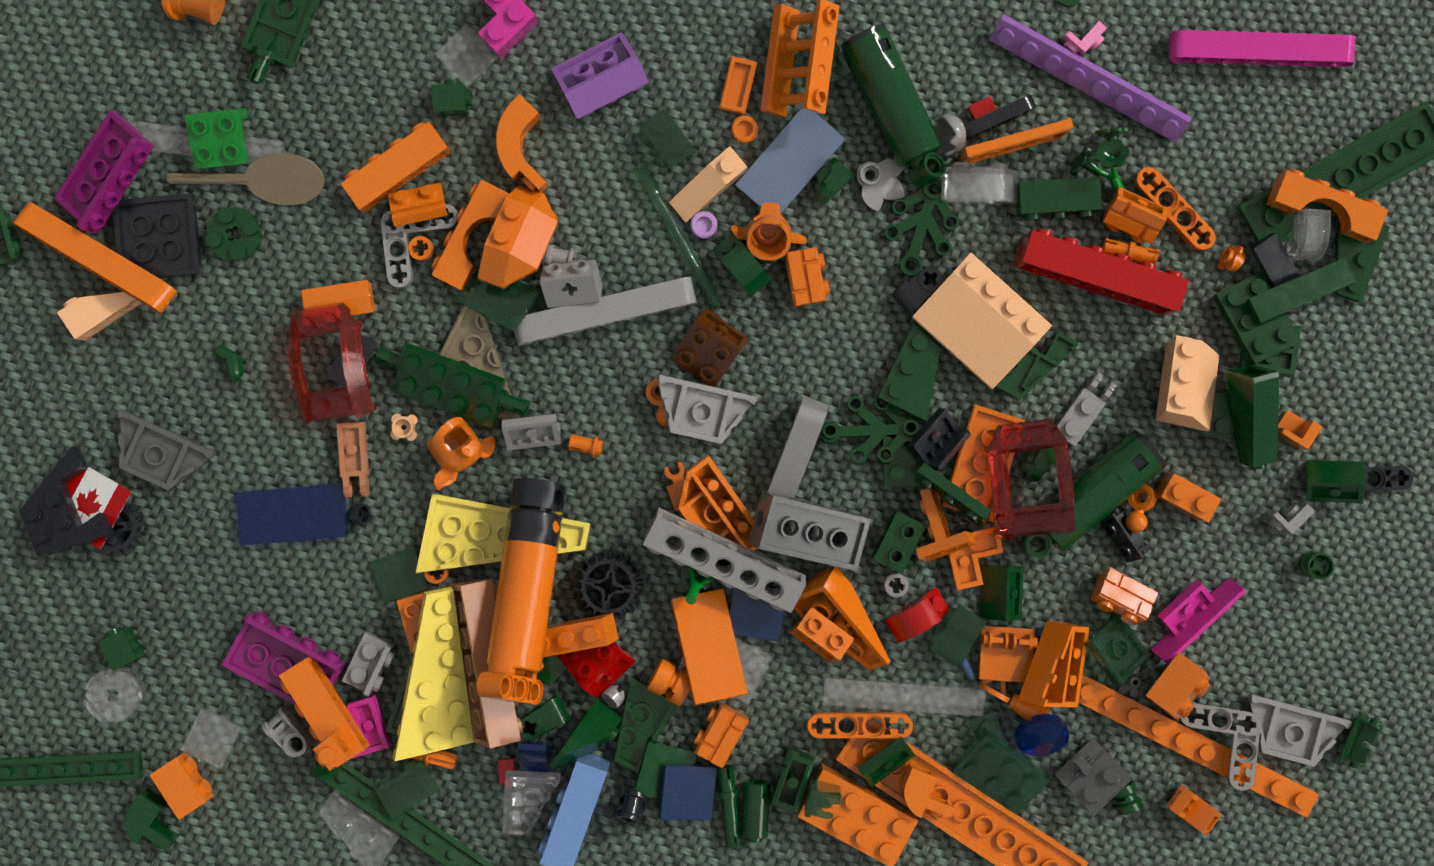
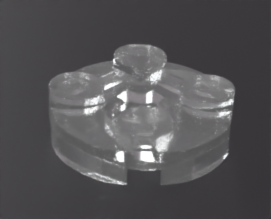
M122 668L115 671L106 669L98 672L88 681L85 691L87 690L85 706L88 712L94 718L103 722H120L130 717L137 710L143 697V691L140 689L136 678ZM109 689L118 692L117 701L115 699L112 701L108 700L107 697L110 695Z

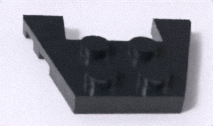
M71 447L19 510L35 553L38 556H49L72 549L75 545L89 544L95 542V539L109 538L115 535L107 514L99 512L84 524L81 522L66 485L70 480L88 469L80 449L76 447Z

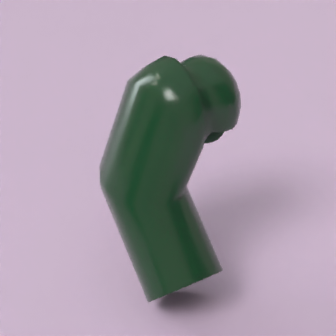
M218 345L214 351V356L226 362L227 380L233 383L240 381L244 375L243 358L224 345Z

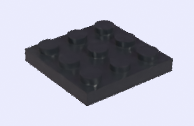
M186 193L119 201L112 211L117 254L158 278L203 274L195 194Z

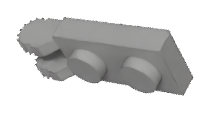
M1099 372L1091 378L1085 388L1080 390L1052 430L1053 433L1073 447L1078 444L1106 405L1105 401L1111 396L1117 386L1111 381L1105 386L1099 397L1091 393L1102 380L1103 375Z

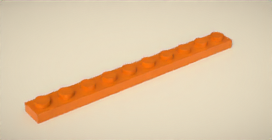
M1082 675L1079 696L1080 704L1228 778L1230 748ZM1237 753L1240 758L1247 759V757ZM1235 760L1234 766H1240V773L1238 775L1234 774L1233 778L1243 785L1244 781L1248 782L1249 777L1244 775V767L1250 769L1251 763H1241ZM1256 763L1255 781L1250 789L1307 818L1319 794Z

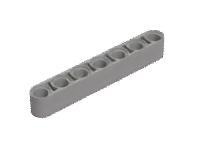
M683 277L603 296L600 302L561 306L511 319L517 346L686 307L696 304L697 301L691 277Z

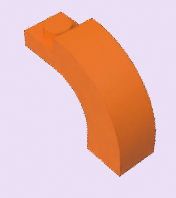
M519 94L508 105L500 118L496 134L497 152L504 169L515 182L524 175L521 180L531 191L537 188L540 192H543L549 185L526 162L523 155L524 138L528 131L541 119V116Z

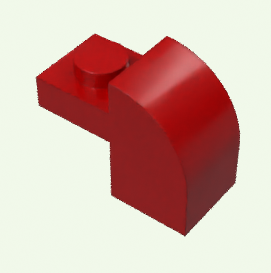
M937 587L928 590L915 602L900 607L885 619V622L898 643L918 636L936 625L950 608Z

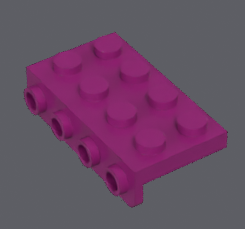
M110 110L54 199L78 220L77 226L81 230L98 234L115 206L119 203L129 184L134 180L140 167L147 160L154 145L118 112Z
M257 611L245 616L243 619L245 622L222 663V666L292 704L296 702L290 694H286L282 689L280 674L310 656L318 661L329 681L334 686L346 662L340 660L341 656L331 650H326L325 652L316 647L317 643L307 637L299 638L293 634L294 631L288 626L282 624L277 626L269 621L270 617Z

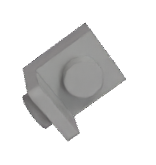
M1295 503L1286 509L1284 518L1277 511H1268L1265 515L1270 519L1268 523L1275 531L1280 534L1282 532L1293 534L1315 511L1308 504Z

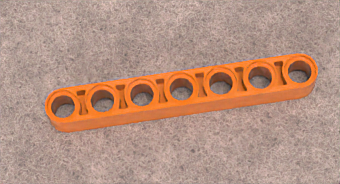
M30 201L12 222L29 236L160 314L163 313L177 294V290L163 280Z

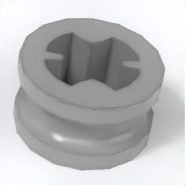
M891 573L885 577L884 589L890 596L901 597L907 593L909 583L902 574ZM894 578H899V582L903 584L901 590L898 588V592H893V588L889 586L891 580L894 582Z

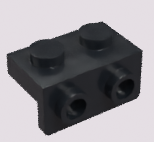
M938 408L907 446L921 466L925 463L935 471H941L954 454L963 447L971 433L968 429L958 428L947 409Z

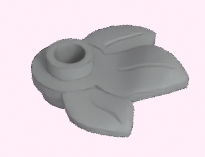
M885 159L878 164L871 161L865 162L857 170V181L862 186V199L872 210L879 211L883 204V199L897 200L904 197L903 187L896 178L904 167H899L895 160ZM872 171L874 179H866L865 172Z

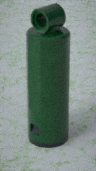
M875 25L845 41L841 45V49L899 167L909 165V178L918 187H924L943 176L946 171L945 162L939 154L935 153V151L940 149L941 141L885 25Z
M1133 430L1032 516L1037 528L1023 534L1020 541L1021 548L1026 554L1035 558L1047 556L1051 552L1053 545L1061 552L1066 551L1167 466L1165 460L1148 439L1138 431ZM1035 537H1040L1042 546L1040 549L1033 551L1030 547L1031 540Z

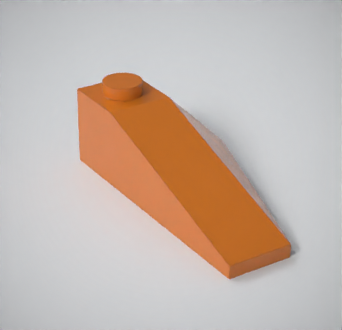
M833 566L817 572L807 580L806 586L794 607L798 615L803 618L810 608H814L852 636L854 640L846 653L868 670L888 665L890 659L856 591L840 569Z

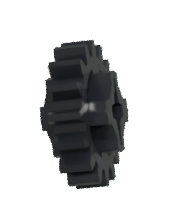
M126 501L114 524L118 526L123 525L124 528L114 530L115 535L107 538V541H105L101 550L105 549V556H110L113 552L115 557L122 556L123 552L126 554L133 552L132 546L136 547L142 544L137 538L146 536V533L141 531V527L147 525V523L139 520L144 513H135V503L127 506ZM131 531V534H130L129 538L127 539L126 536H127L128 533ZM97 547L94 549L95 551H101Z

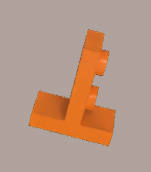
M924 489L920 491L922 497L919 500L920 507L924 515L928 516L930 522L927 525V529L931 539L936 541L916 549L920 560L928 562L976 545L974 535L970 532L964 531L951 536L939 495L935 490Z

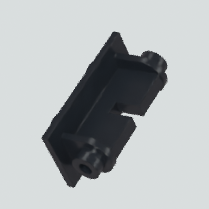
M1117 507L1100 521L1103 530L1112 539L1118 548L1119 554L1127 563L1141 560L1144 558L1143 555L1148 552L1146 548L1148 545L1139 532H1131L1129 534L1125 524L1127 514L1124 509L1120 510Z

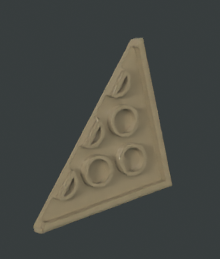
M472 289L439 355L506 379L478 293ZM505 380L504 389L511 395L507 380ZM504 409L498 414V417L503 420L519 418L518 414Z

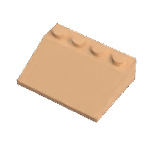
M972 253L965 258L912 316L921 327L991 390L1052 326Z

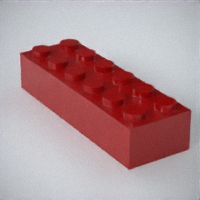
M1037 228L1036 231L1032 230L1021 239L1013 264L1014 268L1162 315L1180 312L1190 281L1181 278L1182 273L1174 270L1162 272L1156 270V265L1140 261V264L1131 262L1130 257L1127 255L1114 253V256L1104 253L1105 249L1099 246L1088 245L1087 248L1078 245L1079 241L1074 238L1063 236L1062 239L1052 237L1053 233L1051 231Z

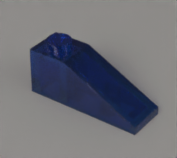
M526 741L518 744L522 775H529L528 780L544 781L545 776L551 775L552 767L549 764L553 759V742Z

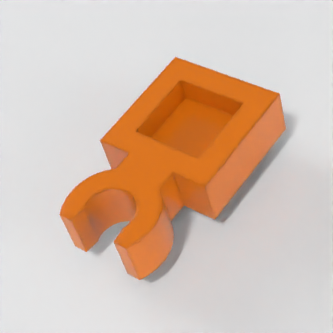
M681 461L678 462L680 471L676 475L670 473L668 466L664 467L665 475L673 481L672 485L666 487L675 512L679 511L677 504L684 481L685 468Z

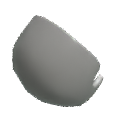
M951 113L935 118L934 121L938 122L934 129L942 144L935 153L941 157H947L960 152L966 143V128L962 120Z

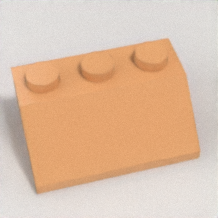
M1176 335L1166 345L1155 420L1202 431H1210L1220 355L1205 342Z

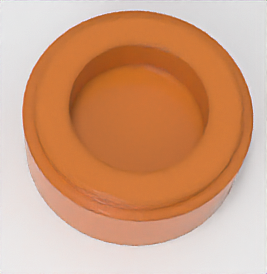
M746 115L736 118L731 128L732 136L737 142L742 144L752 142L758 134L757 122L752 117Z

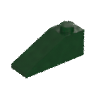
M596 699L582 716L549 766L556 768L600 749L606 741L611 743L620 731L616 727L622 718Z

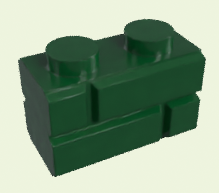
M787 747L775 782L776 786L773 788L770 797L771 804L792 812L798 811L814 764L813 755Z

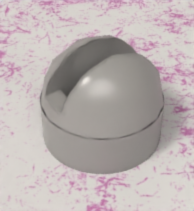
M618 685L609 686L601 694L605 703L614 709H617L625 699L624 690L619 692L617 690Z

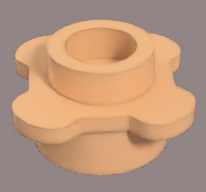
M394 414L391 418V437L394 440H399L400 438H407L409 441L415 440L417 437L415 425L418 423V418L415 415L406 417ZM402 425H406L407 428L403 430Z

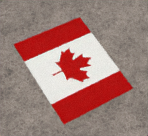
M87 466L88 469L66 484L81 522L84 524L101 512L107 514L113 528L132 491ZM107 538L95 539V542L90 544L101 550Z

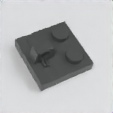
M1094 738L1055 774L1093 816L1133 780Z

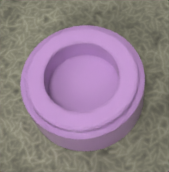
M699 212L691 220V230L696 237L708 239L717 231V220L710 212Z

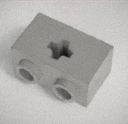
M578 260L564 264L552 263L543 266L540 278V285L548 308L600 302L603 285L596 260Z

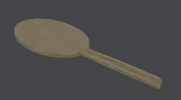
M272 153L261 156L248 166L245 174L167 173L166 178L169 184H246L249 190L260 199L278 205H298L311 201L319 195L325 183L324 175L315 163L307 158L290 153Z

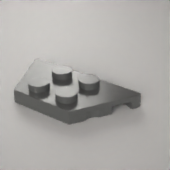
M124 409L118 410L117 415L120 418L121 434H118V443L121 448L119 468L168 491L173 490L216 454L215 451Z

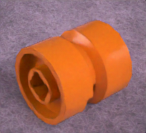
M662 658L654 670L646 690L657 696L664 694L667 701L680 707L690 691L687 672L684 669L677 671L675 664Z

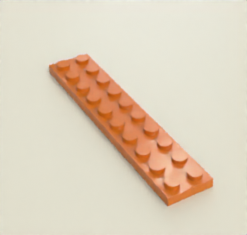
M873 718L868 719L866 722V729L870 732H877L881 728V724ZM886 728L884 733H889L890 730ZM848 738L835 759L863 777L858 767L866 759L875 756L886 748L890 742L898 738ZM906 740L905 742L911 748L915 757L875 785L907 806L901 791L902 779L909 762L933 771L937 776V781L931 794L950 801L955 808L951 818L944 815L942 819L934 817L927 813L928 809L926 808L922 817L994 865H1088L1087 860Z

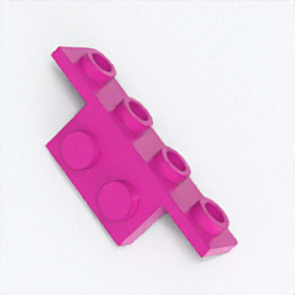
M1228 577L1210 594L1205 586L1196 579L1157 615L1170 632L1151 651L1166 664L1171 663L1178 652L1184 651L1226 610L1237 602L1246 591Z

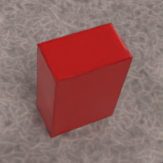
M991 96L967 108L973 120L997 110Z
M515 757L499 758V783H516Z

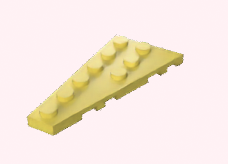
M432 494L416 573L501 562L508 514L511 508ZM562 518L557 554L586 550L591 524Z
M452 587L424 592L418 621L417 640L414 642L412 666L409 669L402 705L403 713L397 731L398 739L392 757L394 761L474 743L454 590Z

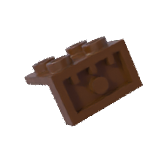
M705 308L695 320L671 356V359L706 385L715 387L749 338Z

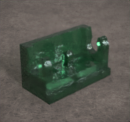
M811 779L804 804L805 817L810 818L813 815L824 819L832 818L833 813L825 812L822 808H831L832 804H840V786Z

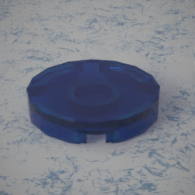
M1040 714L1031 717V721L1025 723L1024 720L1018 725L1015 730V741L1019 750L1032 756H1044L1055 753L1063 748L1069 741L1070 733L1066 722L1064 723L1059 716Z

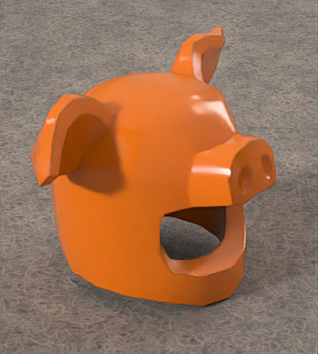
M773 202L762 203L759 214L749 222L747 228L731 226V231L736 238L746 240V245L751 254L761 260H777L787 253L791 243L805 244L807 242L805 236L791 232L790 225L781 215L780 205Z
M455 417L445 422L426 443L430 453L442 468L434 477L435 489L440 490L455 482L458 472L469 468L479 458L485 459L490 457L495 448V438L490 436L479 441L462 417Z

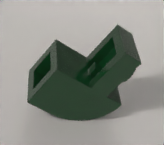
M733 233L712 249L714 254L751 297L772 280Z
M149 788L139 793L129 807L125 817V828L128 836L135 844L147 838L150 845L166 851L176 842L180 835L159 821V818L168 807V803Z

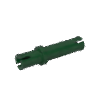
M727 764L724 765V768L717 767L720 787L717 794L721 798L725 847L735 848V844L737 847L742 846L737 806L739 790L735 787L734 765Z

